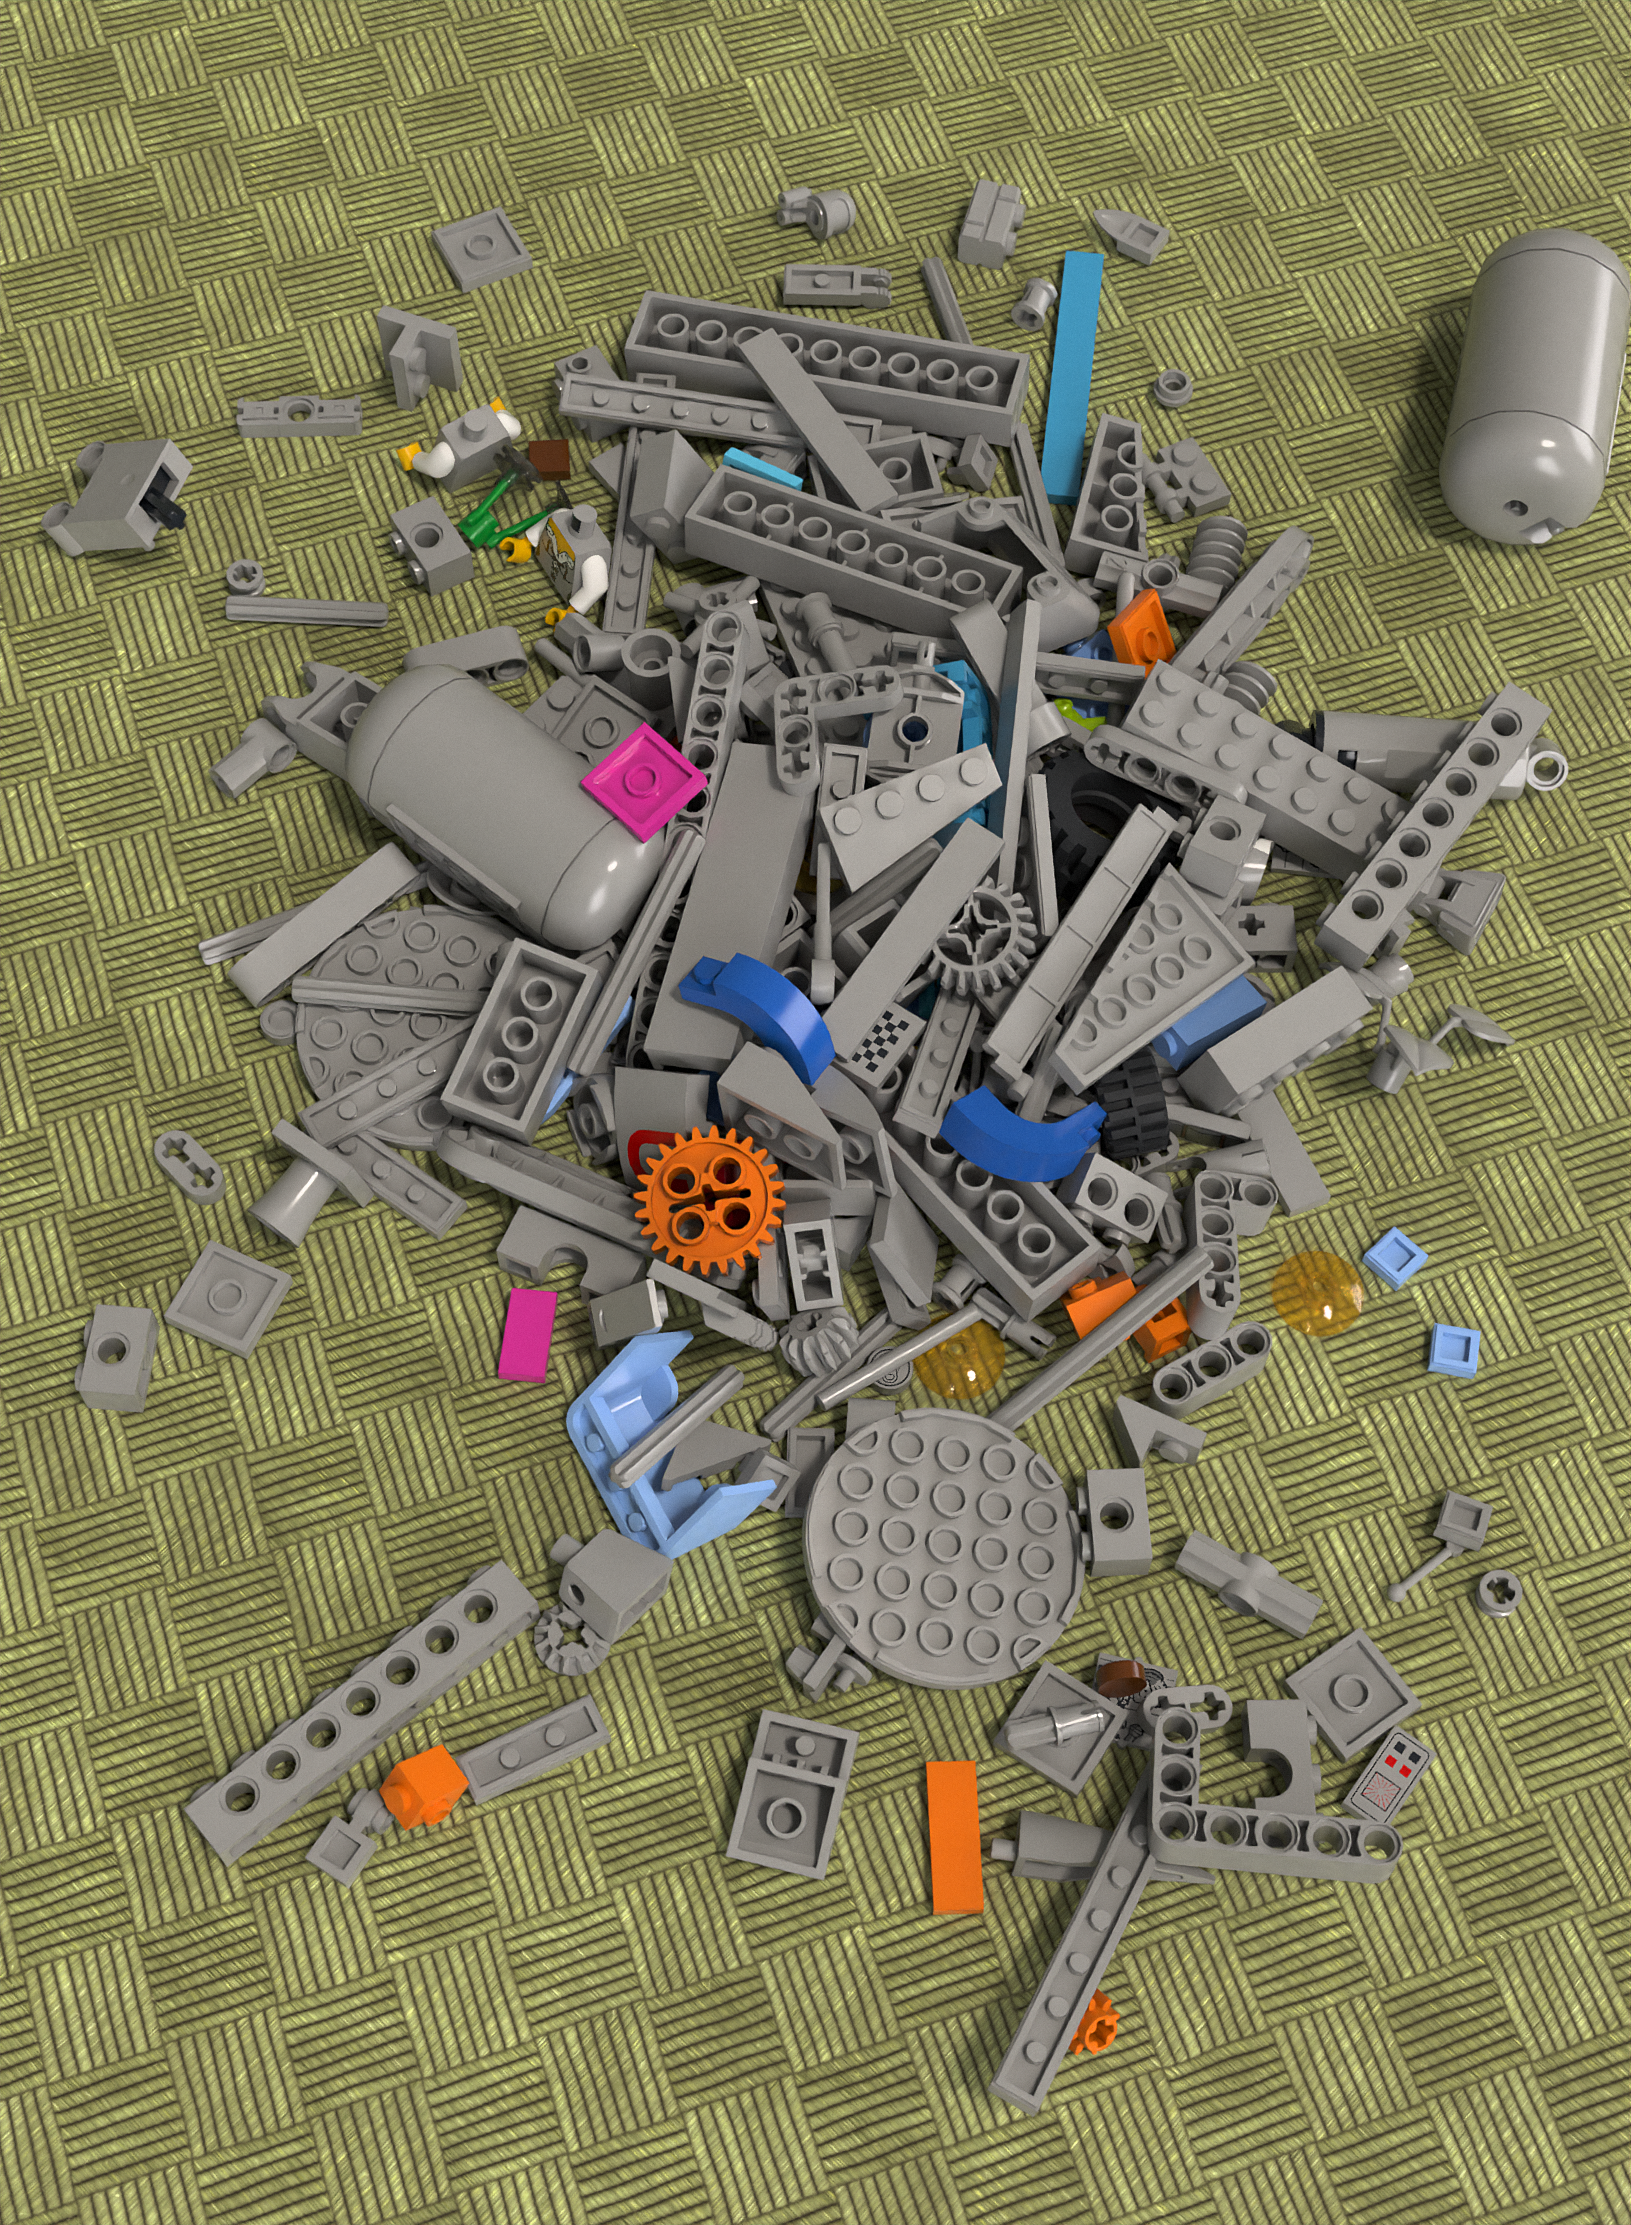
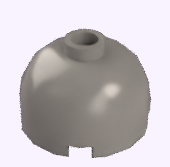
M607 1072L594 1073L572 1080L573 1083L568 1097L574 1096V1109L566 1112L572 1138L583 1157L592 1155L595 1158L592 1162L594 1165L620 1158L615 1126V1075Z

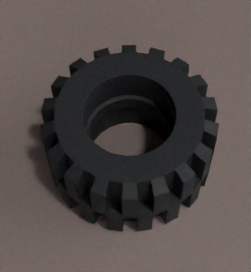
M1146 1045L1087 1088L1093 1095L1096 1094L1099 1106L1107 1113L1098 1132L1102 1136L1101 1146L1111 1161L1165 1150L1168 1145L1170 1130L1164 1091L1154 1056L1148 1045Z

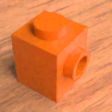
M440 1744L397 1763L378 1792L384 1799L387 1809L395 1815L404 1830L407 1831L424 1822L429 1827L443 1820L452 1811L453 1806L470 1783L443 1744Z

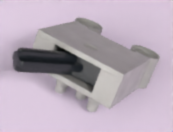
M170 438L106 444L104 441L92 442L82 449L76 459V465L90 481L75 507L73 508L66 501L59 502L49 508L41 519V526L68 556H76L84 551L141 547L145 551H151L155 547L153 538L161 524L169 530L175 527L181 530L185 527L183 520L187 514L174 501L193 466Z

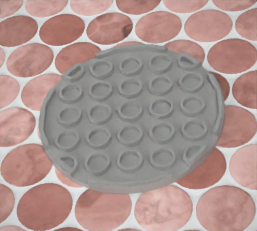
M424 905V908L397 912V909L364 921L363 926L347 935L344 939L339 938L322 955L309 977L490 992L494 985L498 946L505 942L514 941L516 937L522 940L525 939L509 926L490 916L466 913L448 905ZM299 1002L296 1013L295 1032L300 1063L306 1080L320 1101L470 1017ZM445 1085L369 1127L364 1132L374 1136L389 1147L410 1151H436L442 1132L446 1127H471L476 1124L448 1114L440 1100L446 1087Z
M948 1408L909 1409L900 1411L897 1415L886 1417L877 1422L873 1421L846 1439L830 1457L819 1473L806 1504L802 1525L803 1561L812 1593L823 1615L841 1639L860 1657L879 1670L911 1684L942 1690H968L989 1686L1013 1677L1035 1663L1051 1648L1069 1624L1079 1602L1083 1588L1085 1561H1082L1081 1557L1082 1540H1080V1532L1083 1531L1076 1510H1073L1062 1487L1063 1481L1040 1453L1036 1454L1022 1441L1014 1437L1016 1433L995 1421L977 1414Z

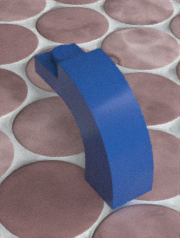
M736 953L731 961L727 963L703 956L678 985L682 999L728 1012L742 1020L757 1034L765 1047L776 1050L784 1057L803 1084L812 1086L836 1057L830 1033L813 1004L788 979L756 959Z
M984 1085L951 1105L942 1122L939 1133L967 1160L990 1173L1023 1182H1047L1066 1177L1075 1171L1085 1152L1100 1138L1101 1134L1098 1132V1129L1107 1113L1095 1101L1062 1121L1050 1124L1035 1123L1012 1113Z

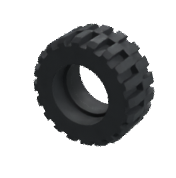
M1074 749L1052 757L1044 763L1042 769L1037 773L1046 776L1056 899L1060 896L1068 900V905L1070 906L1073 905L1113 842L1092 831L1081 820L1101 827L1115 839L1133 809L1139 803L1151 812L1159 806L1176 821L1183 816L1180 805L1174 804L1173 800L1093 765L1086 758L1084 749H1081L1079 753ZM1170 836L1168 837L1122 912H1127L1133 907L1141 906L1165 866L1170 862L1174 867L1178 861L1177 853L1181 844L1174 842Z

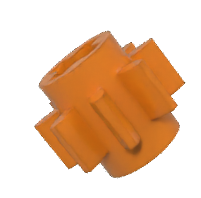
M1097 1988L1068 2047L1076 2055L1084 2047L1093 2055L1097 2054V2051L1104 2050L1113 2042L1117 2033L1116 2020L1120 2018V2014L1110 2007L1112 2000Z

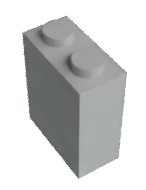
M676 429L641 441L630 519L673 564L698 558L685 552L684 517L714 474L712 469Z

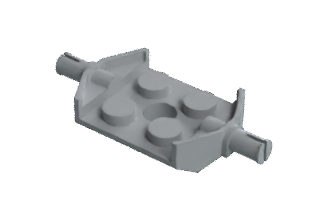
M919 641L916 664H913L912 669L897 671L904 690L900 703L894 708L873 712L865 780L874 787L957 754L965 692L951 679L935 672L933 662L937 645L934 642L929 641L927 657L924 658L926 641ZM887 683L880 684L879 691L877 692L885 691ZM913 721L922 723L928 731L927 736L918 742L909 741L902 733V729L907 723Z

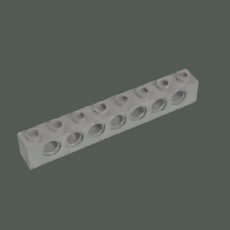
M1510 681L1499 695L1492 691L1477 712L1482 715V718L1477 724L1469 721L1455 740L1460 745L1456 752L1453 754L1446 750L1435 765L1432 772L1437 776L1430 784L1423 780L1409 801L1414 804L1410 812L1407 814L1400 810L1386 830L1391 835L1387 842L1383 844L1378 840L1363 860V863L1368 865V867L1361 875L1354 871L1339 892L1344 896L1338 906L1330 902L1319 916L1315 924L1321 927V930L1314 944L1358 973L1541 731L1552 709ZM1494 731H1498L1502 733L1504 736H1501ZM1471 760L1479 762L1482 766L1476 765ZM1448 789L1457 792L1460 796L1450 793ZM1424 819L1433 821L1437 826L1428 824ZM1401 849L1411 852L1414 857L1405 855ZM1377 880L1387 882L1392 888L1382 886ZM1353 911L1364 913L1368 919L1358 917Z
M502 1559L492 1567L486 1565L478 1569L468 1579V1586L454 1597L448 1595L436 1602L429 1610V1617L415 1628L407 1626L399 1631L390 1641V1647L376 1658L370 1656L361 1661L352 1670L351 1678L337 1689L331 1687L320 1693L311 1704L312 1709L298 1720L292 1718L282 1723L272 1733V1740L257 1752L250 1750L241 1755L232 1764L231 1772L216 1784L215 1782L205 1784L190 1798L191 1804L184 1808V1811L226 1867L231 1865L541 1617L536 1599ZM485 1607L493 1611L491 1616L484 1622L474 1623L468 1620L469 1614L476 1608ZM446 1637L454 1641L453 1646L445 1653L437 1654L429 1650L431 1644L438 1638ZM401 1668H410L415 1671L413 1678L406 1684L397 1685L390 1681L394 1672ZM371 1699L376 1702L374 1709L367 1715L356 1716L351 1713L352 1707L359 1700ZM323 1730L336 1732L335 1739L330 1745L322 1748L311 1745L314 1736L318 1732ZM291 1761L296 1764L294 1772L288 1778L282 1780L272 1778V1772L279 1763ZM252 1793L255 1795V1801L249 1809L242 1812L231 1810L234 1799L240 1794Z

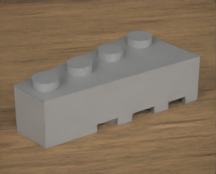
M1102 413L1091 444L1063 552L1066 564L1065 569L1095 577L1104 551L1145 563L1149 562L1148 549H1146L1145 543L1147 523L1144 518L1143 507L1145 485H1142L1143 452L1140 423Z

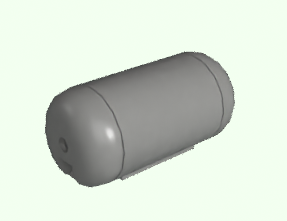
M1542 228L1512 237L1486 257L1473 286L1439 463V480L1443 501L1465 528L1484 539L1507 545L1543 544L1552 536L1564 532L1565 527L1577 528L1588 520L1604 489L1606 475L1609 471L1627 356L1625 351L1631 319V286L1629 272L1616 253L1589 234L1567 228Z
M450 664L418 665L391 680L373 697L361 713L351 733L344 763L349 784L358 795L360 802L367 812L401 837L405 844L432 865L434 864L449 878L457 881L458 885L469 893L474 894L479 901L496 911L500 917L530 940L537 941L547 950L574 960L583 954L594 951V948L611 939L621 954L658 880L668 822L643 844L620 820L582 787L580 781L595 768L465 671Z

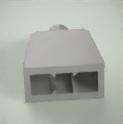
M611 1529L602 1530L586 1546L570 1535L564 1534L557 1540L550 1553V1558L564 1567L559 1589L561 1599L611 1645L667 1592L674 1561Z

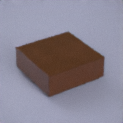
M569 439L529 441L531 481L571 479Z

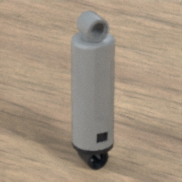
M1313 710L1309 728H1305L1294 720H1282L1276 723L1275 726L1390 792L1414 793L1423 780L1431 784L1437 775L1432 771L1446 750L1453 754L1456 752L1460 745L1455 740L1469 721ZM1494 731V732H1496L1497 734H1499V735H1501V736H1504L1502 733H1500V732H1498V731ZM1547 738L1534 739L1489 799L1517 800L1523 792L1525 782H1529L1535 789L1542 791L1554 790L1561 786L1568 775V763L1559 746ZM1546 757L1554 759L1549 769L1545 771L1534 770L1538 760ZM1471 760L1476 765L1482 766L1479 762ZM1448 789L1450 793L1460 796L1457 792Z

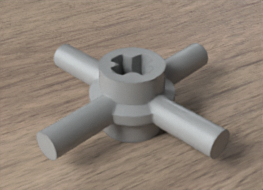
M748 575L733 591L726 588L710 589L700 596L699 601L673 592H668L665 595L663 601L665 608L695 617L697 628L680 645L681 654L684 657L692 658L700 649L707 618L713 612L725 606L728 607L744 599L747 600L760 587L758 578ZM756 619L762 638L772 641L776 636L777 626Z

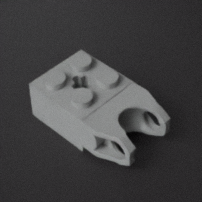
M306 661L300 668L304 674L303 682L312 693L298 699L286 698L284 696H266L261 701L263 714L268 721L297 745V751L349 782L344 763L351 733L361 713L382 687L356 671L350 674L340 667L321 664L315 661Z

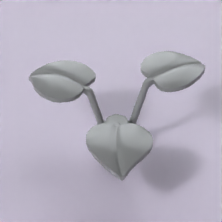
M1342 962L1320 963L1317 968L1331 972L1343 965L1364 996L1377 999L1382 1005L1378 1038L1372 1050L1378 1056L1366 1078L1373 1085L1386 1092L1397 1094L1410 1070L1413 1071L1415 1076H1418L1430 1070L1450 1069L1454 1064V1060L1436 1044L1454 1027H1465L1475 1036L1493 1042L1505 1043L1507 1047L1514 1045L1516 1041L1485 1014L1459 1004H1450L1448 1006L1447 1012L1453 1017L1429 1040L1418 1038L1401 1027L1388 1025L1392 1007L1391 998L1395 997L1396 991L1381 977L1363 967L1356 973ZM1386 1035L1391 1040L1389 1045L1385 1044Z

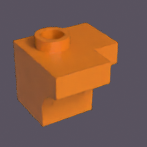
M1121 1271L1103 1280L1098 1276L1078 1282L1060 1296L1059 1300L1078 1341H1080L1136 1296L1137 1292L1131 1278L1124 1271Z

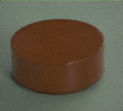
M1114 1661L1102 1666L1096 1672L1098 1692L1104 1697L1120 1698L1131 1696L1141 1692L1147 1686L1144 1666L1137 1661Z

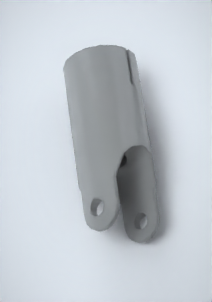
M1263 1138L1169 1162L1166 1166V1170L1169 1172L1199 1168L1253 1175L1265 1179L1273 1177ZM1192 1185L1174 1190L1175 1199L1187 1198Z

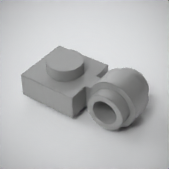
M361 1788L355 1794L347 1809V1813L351 1815L352 1821L348 1824L339 1817L334 1816L305 1856L310 1864L348 1889L378 1848L376 1842L367 1837L366 1834H371L375 1831L382 1835L395 1819V1815L387 1809L384 1799L375 1788L370 1791L366 1788Z

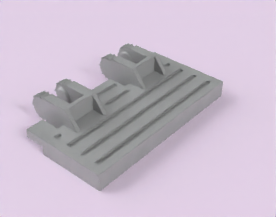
M654 1258L646 1276L700 1301L706 1326L754 1348L758 1347L760 1351H772L779 1344L777 1328H773V1325H768L767 1322L751 1315L754 1306Z

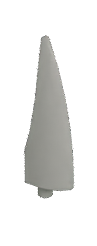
M1020 1810L1015 1841L992 1838L990 1858L1013 1861L1012 1876L1059 1883L1087 1880L1091 1878L1113 1832L1061 1817ZM1158 1860L1149 1880L1214 1885L1215 1876L1196 1866L1167 1864Z

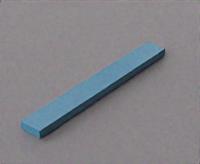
M1067 250L1065 254L1041 476L1049 503L1076 506L1079 495L1104 254Z

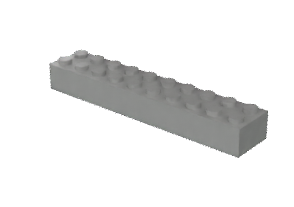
M649 290L645 291L624 347L628 381L636 382L637 373L676 375V389L775 403L739 355L738 345L773 328L837 413L881 419L882 425L913 426L914 431H926V433L966 439L968 435L981 433L987 443L1007 447L1012 446L1029 389V354Z
M799 928L779 943L772 969L788 979L810 1001L811 959H813L814 941ZM836 964L834 996L848 979ZM813 1004L819 1014L827 1007V1005ZM912 1046L876 1095L856 1083L855 1085L867 1096L883 1124L895 1180L1028 1323L1066 1293L1071 1286L1096 1269L1103 1246L1042 1182L1011 1180L990 1173L957 1152L939 1132L934 1139L892 1120L917 1052ZM953 1090L945 1116L951 1105L961 1099V1096L955 1090Z

